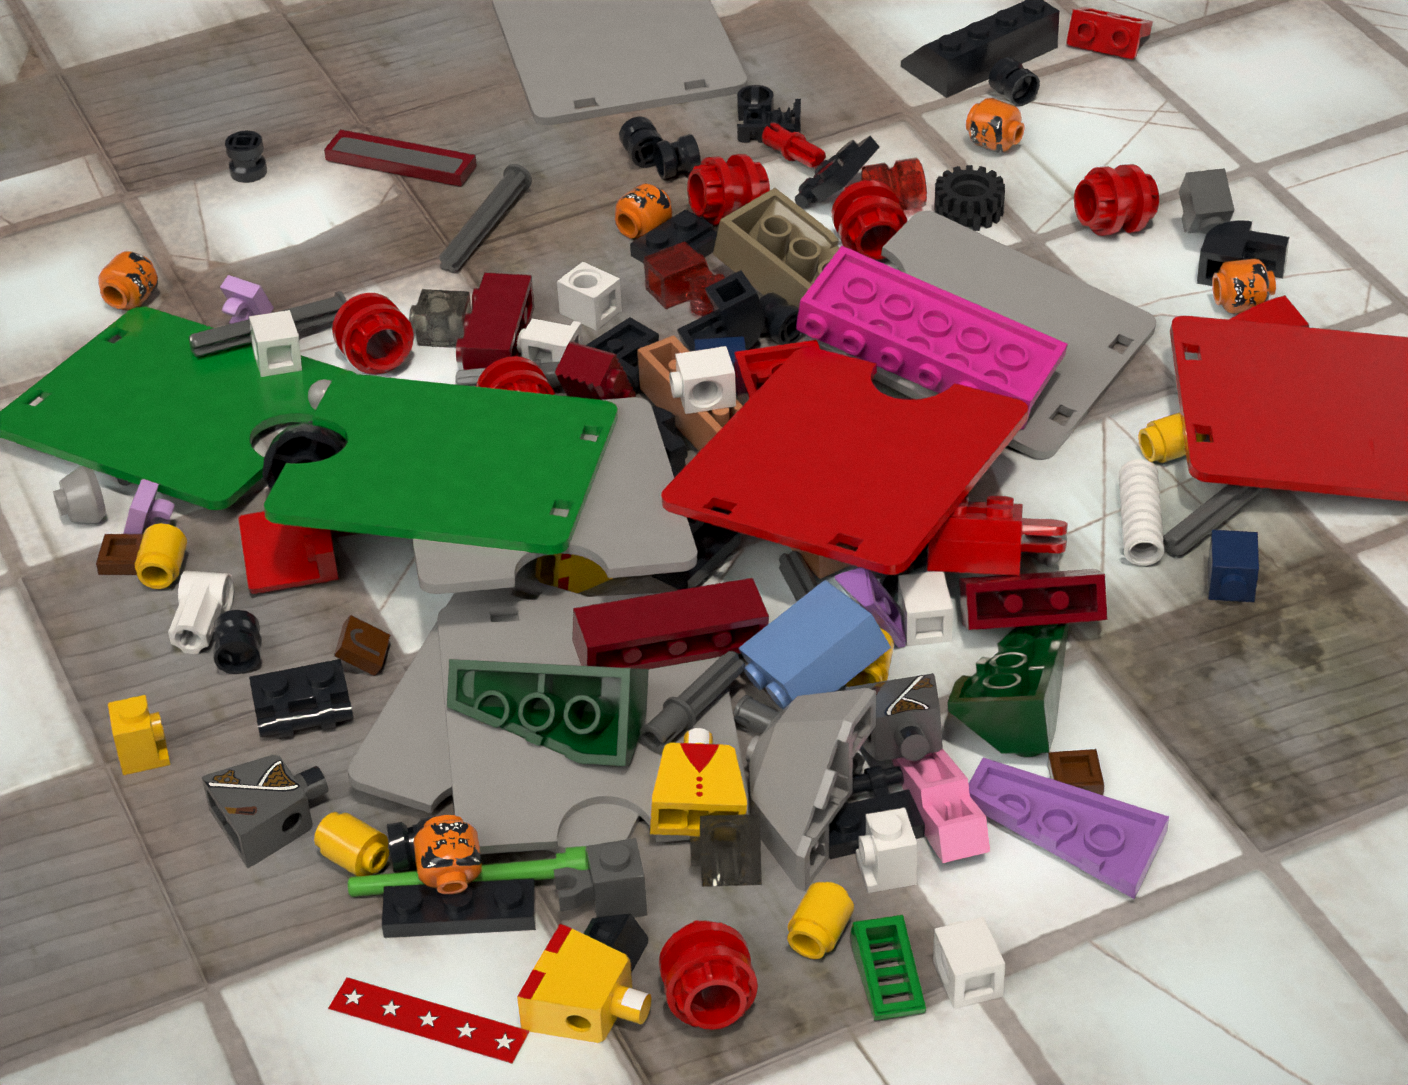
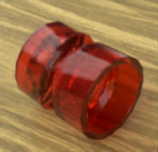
M917 157L896 160L891 168L885 162L862 167L861 181L874 180L890 186L895 192L903 211L921 208L926 205V179L922 164Z

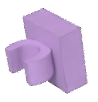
M228 275L220 286L227 298L222 312L233 316L229 321L230 324L248 320L249 316L271 313L274 309L260 285Z
M145 479L141 480L130 506L123 534H143L145 527L148 528L154 524L163 523L170 525V517L175 505L168 500H155L159 484Z

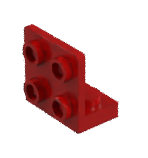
M264 511L239 516L247 582L251 594L339 580L331 530L272 523L265 518Z

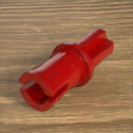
M771 123V128L767 126L763 131V143L780 151L788 161L797 160L809 168L816 169L826 158L825 151L806 141V137L800 132H790L777 123Z

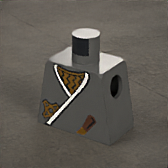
M933 673L845 687V690L869 688L876 691V727L862 744L875 760L884 761L904 757L910 761H917L928 753L939 752L943 749L940 705L936 679Z
M270 755L202 777L209 811L247 868L254 866L307 833L313 825L308 801L328 792L326 779L318 766L293 776L282 758L277 755Z

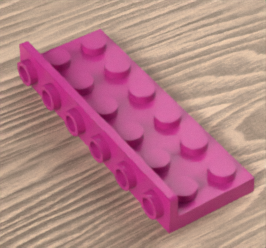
M844 246L839 248L800 300L796 324L798 331L865 361L877 363L878 367L934 392H944L956 383L1022 400L1028 405V418L1031 407L1063 360L1068 346L1065 342ZM1027 422L1023 425V427L1020 430L1024 429Z

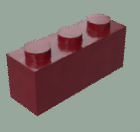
M484 272L480 287L474 288L472 293V312L466 313L464 318V337L458 338L456 343V361L462 363L463 370L487 368L499 359L512 356L520 357L521 353L517 350L518 336L523 328H527L535 308L532 275Z
M1097 569L1020 574L1019 576L999 575L959 578L962 624L968 630L1108 620L1105 574Z

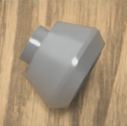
M84 466L78 467L59 481V490L53 491L60 516L68 514L71 522L96 524L106 515L103 495L93 469Z

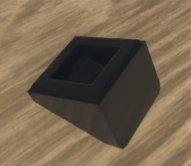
M631 913L592 918L583 933L626 954L631 962V973L649 940L647 934Z

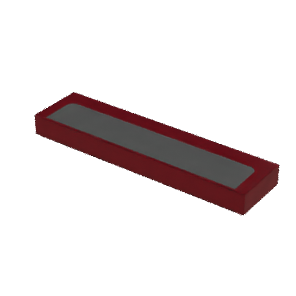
M341 129L324 149L325 159L330 162L460 187L477 166L476 155Z

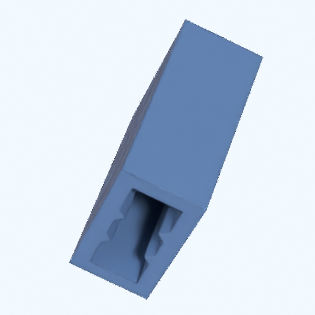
M824 580L740 646L739 650L748 663L744 668V672L750 681L759 690L765 687L775 703L784 709L797 696L839 690L889 650L891 646L870 612Z

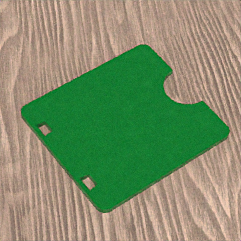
M136 307L127 311L0 411V438L137 485L140 484L142 479L159 484L157 492L206 509L222 510L233 505L263 477L264 457L252 448L251 443L254 437L264 429L277 424L289 422L308 423L312 421L315 409L311 407L308 400V391L311 385L323 379L332 381L333 378L341 374L356 373L301 355L302 371L261 377L252 344L198 358L191 351L189 336L213 329V327L150 307ZM117 335L122 337L116 343L109 342ZM38 397L43 399L36 406L29 405Z
M353 373L341 374L332 379L312 415L313 426L324 427L342 435L347 441L346 446L336 455L321 461L300 464L286 463L264 503L265 518L272 523L429 540L547 555L559 554L569 548L618 420V408L614 403L606 400ZM585 435H598L596 442L583 440ZM555 509L569 510L567 517L553 515Z

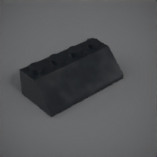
M1024 0L923 45L902 59L900 67L948 98L988 80L991 69L1002 58L1012 57L1023 64L1058 48L1060 10L1044 0Z

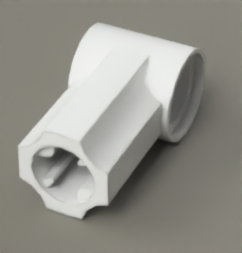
M184 571L181 575L178 588L179 606L168 635L170 643L179 647L183 653L199 654L201 649L209 646L214 632L215 620L220 614L229 611L232 607L234 583L231 574Z

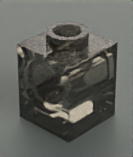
M421 290L417 305H412L409 313V321L412 328L416 329L418 346L456 348L458 338L464 337L465 315L472 312L470 292Z
M760 814L700 816V836H690L691 867L701 866L702 887L762 885Z

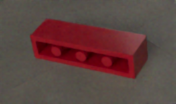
M747 578L573 608L572 641L581 666L654 669L721 657L728 651H734L739 654L741 653L739 647L769 624V614L754 579Z

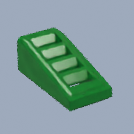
M897 915L853 922L850 932L851 945L874 1021L925 1013L926 1005L904 916ZM888 944L893 946V950L872 953L870 947ZM897 960L899 965L875 969L874 963ZM903 977V983L879 986L878 983L880 979ZM908 993L910 999L908 1001L883 1004L882 996Z

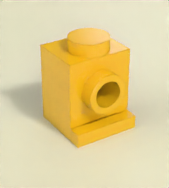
M146 695L109 702L108 709L112 733L123 775L170 765L160 713H150Z

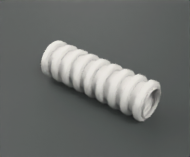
M1135 459L1125 463L1119 471L1124 555L1132 564L1148 566L1159 561L1164 554L1158 470L1150 461Z

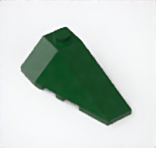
M1068 623L1015 627L997 643V654L992 658L982 657L976 662L975 674L972 676L962 675L955 681L947 702L948 711L1001 754L1015 753L1020 757H1035L1042 753H1050L1057 724Z
M449 659L447 707L495 728H501L525 738L526 741L537 746H544L565 755L566 758L577 763L629 766L640 736V729L643 727L646 719L649 669Z

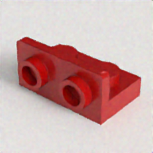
M1089 7L1076 8L1072 11L1066 43L1073 47L1134 59L1137 57L1140 39L1150 35L1153 21Z

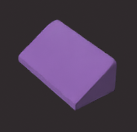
M858 567L836 575L835 580L848 596L873 615L878 626L890 634L898 648L905 647L906 637L901 608L872 572Z

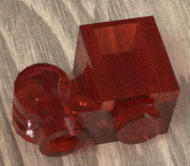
M682 242L644 257L646 290L665 309L691 300L690 307L692 313L705 316L713 312L705 288L724 279L725 276L721 273L714 275L709 270L707 261L702 254L696 253L686 242Z

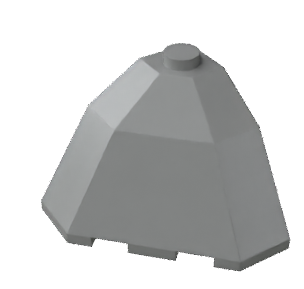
M861 688L797 696L771 721L761 736L756 735L751 740L747 748L746 761L749 763L751 827L795 887L800 890L806 891L829 859V824L852 794L853 757L876 727V691L872 689Z

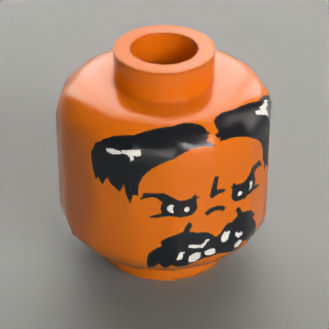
M986 98L980 103L973 105L966 119V130L969 132L971 141L978 146L998 153L1007 151L1013 144H1018L1023 137L1025 126L1024 123H1021V112L1016 106L994 98Z
M647 183L638 185L622 196L616 203V225L620 232L628 238L638 239L672 218L669 196L663 190Z
M124 251L116 255L102 269L98 276L100 294L107 304L116 309L130 310L140 307L154 293L158 286V275L152 262L147 257L136 252Z
M1259 259L1224 262L1220 267L1219 273H1214L1212 290L1214 300L1217 305H1222L1226 312L1232 314L1241 313L1268 301L1269 296L1274 295L1276 291L1274 273L1267 271Z
M441 815L426 821L424 828L420 829L414 837L413 843L418 878L426 886L436 888L439 893H460L481 873L482 860L477 830L469 823L464 822L461 817Z

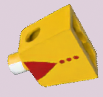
M702 728L687 731L684 735V743H669L665 745L652 794L650 834L744 838L747 798L735 748L730 745L713 744L712 734Z

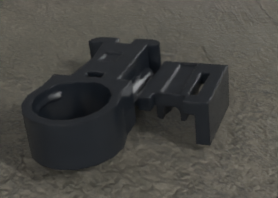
M749 85L738 91V119L743 121V124H737V140L739 142L750 143V140H758V143H763V131L767 126L771 128V123H777L790 132L801 133V99H795L791 112L790 107H788L787 112H782L780 107L778 110H774V94L766 86ZM792 117H795V124H792Z

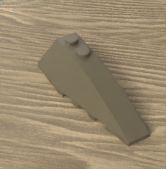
M773 188L720 219L713 255L735 273L742 270L751 285L763 295L774 292L786 299L789 305L799 308L802 297L839 250V239L831 230L778 189Z

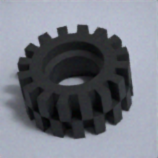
M966 165V170H961L960 166L953 167V173L946 170L943 172V177L938 176L936 179L935 213L965 227H972L974 231H979L980 225H983L986 229L992 227V222L997 224L1000 221V216L1003 217L1005 183H1003L1001 176L997 177V172L991 170L986 173V167L979 166L978 170H973V165Z

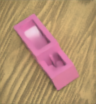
M941 749L939 752L928 753L917 761H910L904 757L892 759L894 767L900 766L904 777L903 790L909 789L925 823V836L942 863L990 852L986 815L970 797L968 778L944 749Z

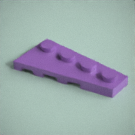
M984 757L968 783L970 797L987 817L1135 899L1168 830L1169 816Z

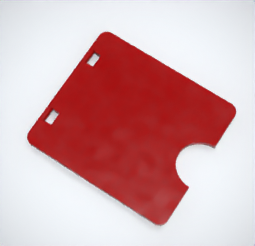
M1186 315L1175 317L1172 320L1170 327L1171 346L1187 466L1192 477L1208 483L1408 502V337ZM1185 352L1197 353L1198 360H1186ZM1196 433L1209 435L1210 442H1197ZM1367 439H1374V456Z
M813 347L801 348L790 355L664 488L661 493L662 506L666 511L857 567L886 575L899 574L907 570L1027 422L1028 405L1016 398L956 383L944 392L927 398H894L880 392L872 383L877 373V363ZM715 506L729 510L731 513L727 515L711 509ZM841 542L858 547V549L853 551L836 545Z

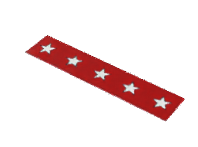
M346 977L328 1007L329 1010L513 1064L530 1032L526 1029Z

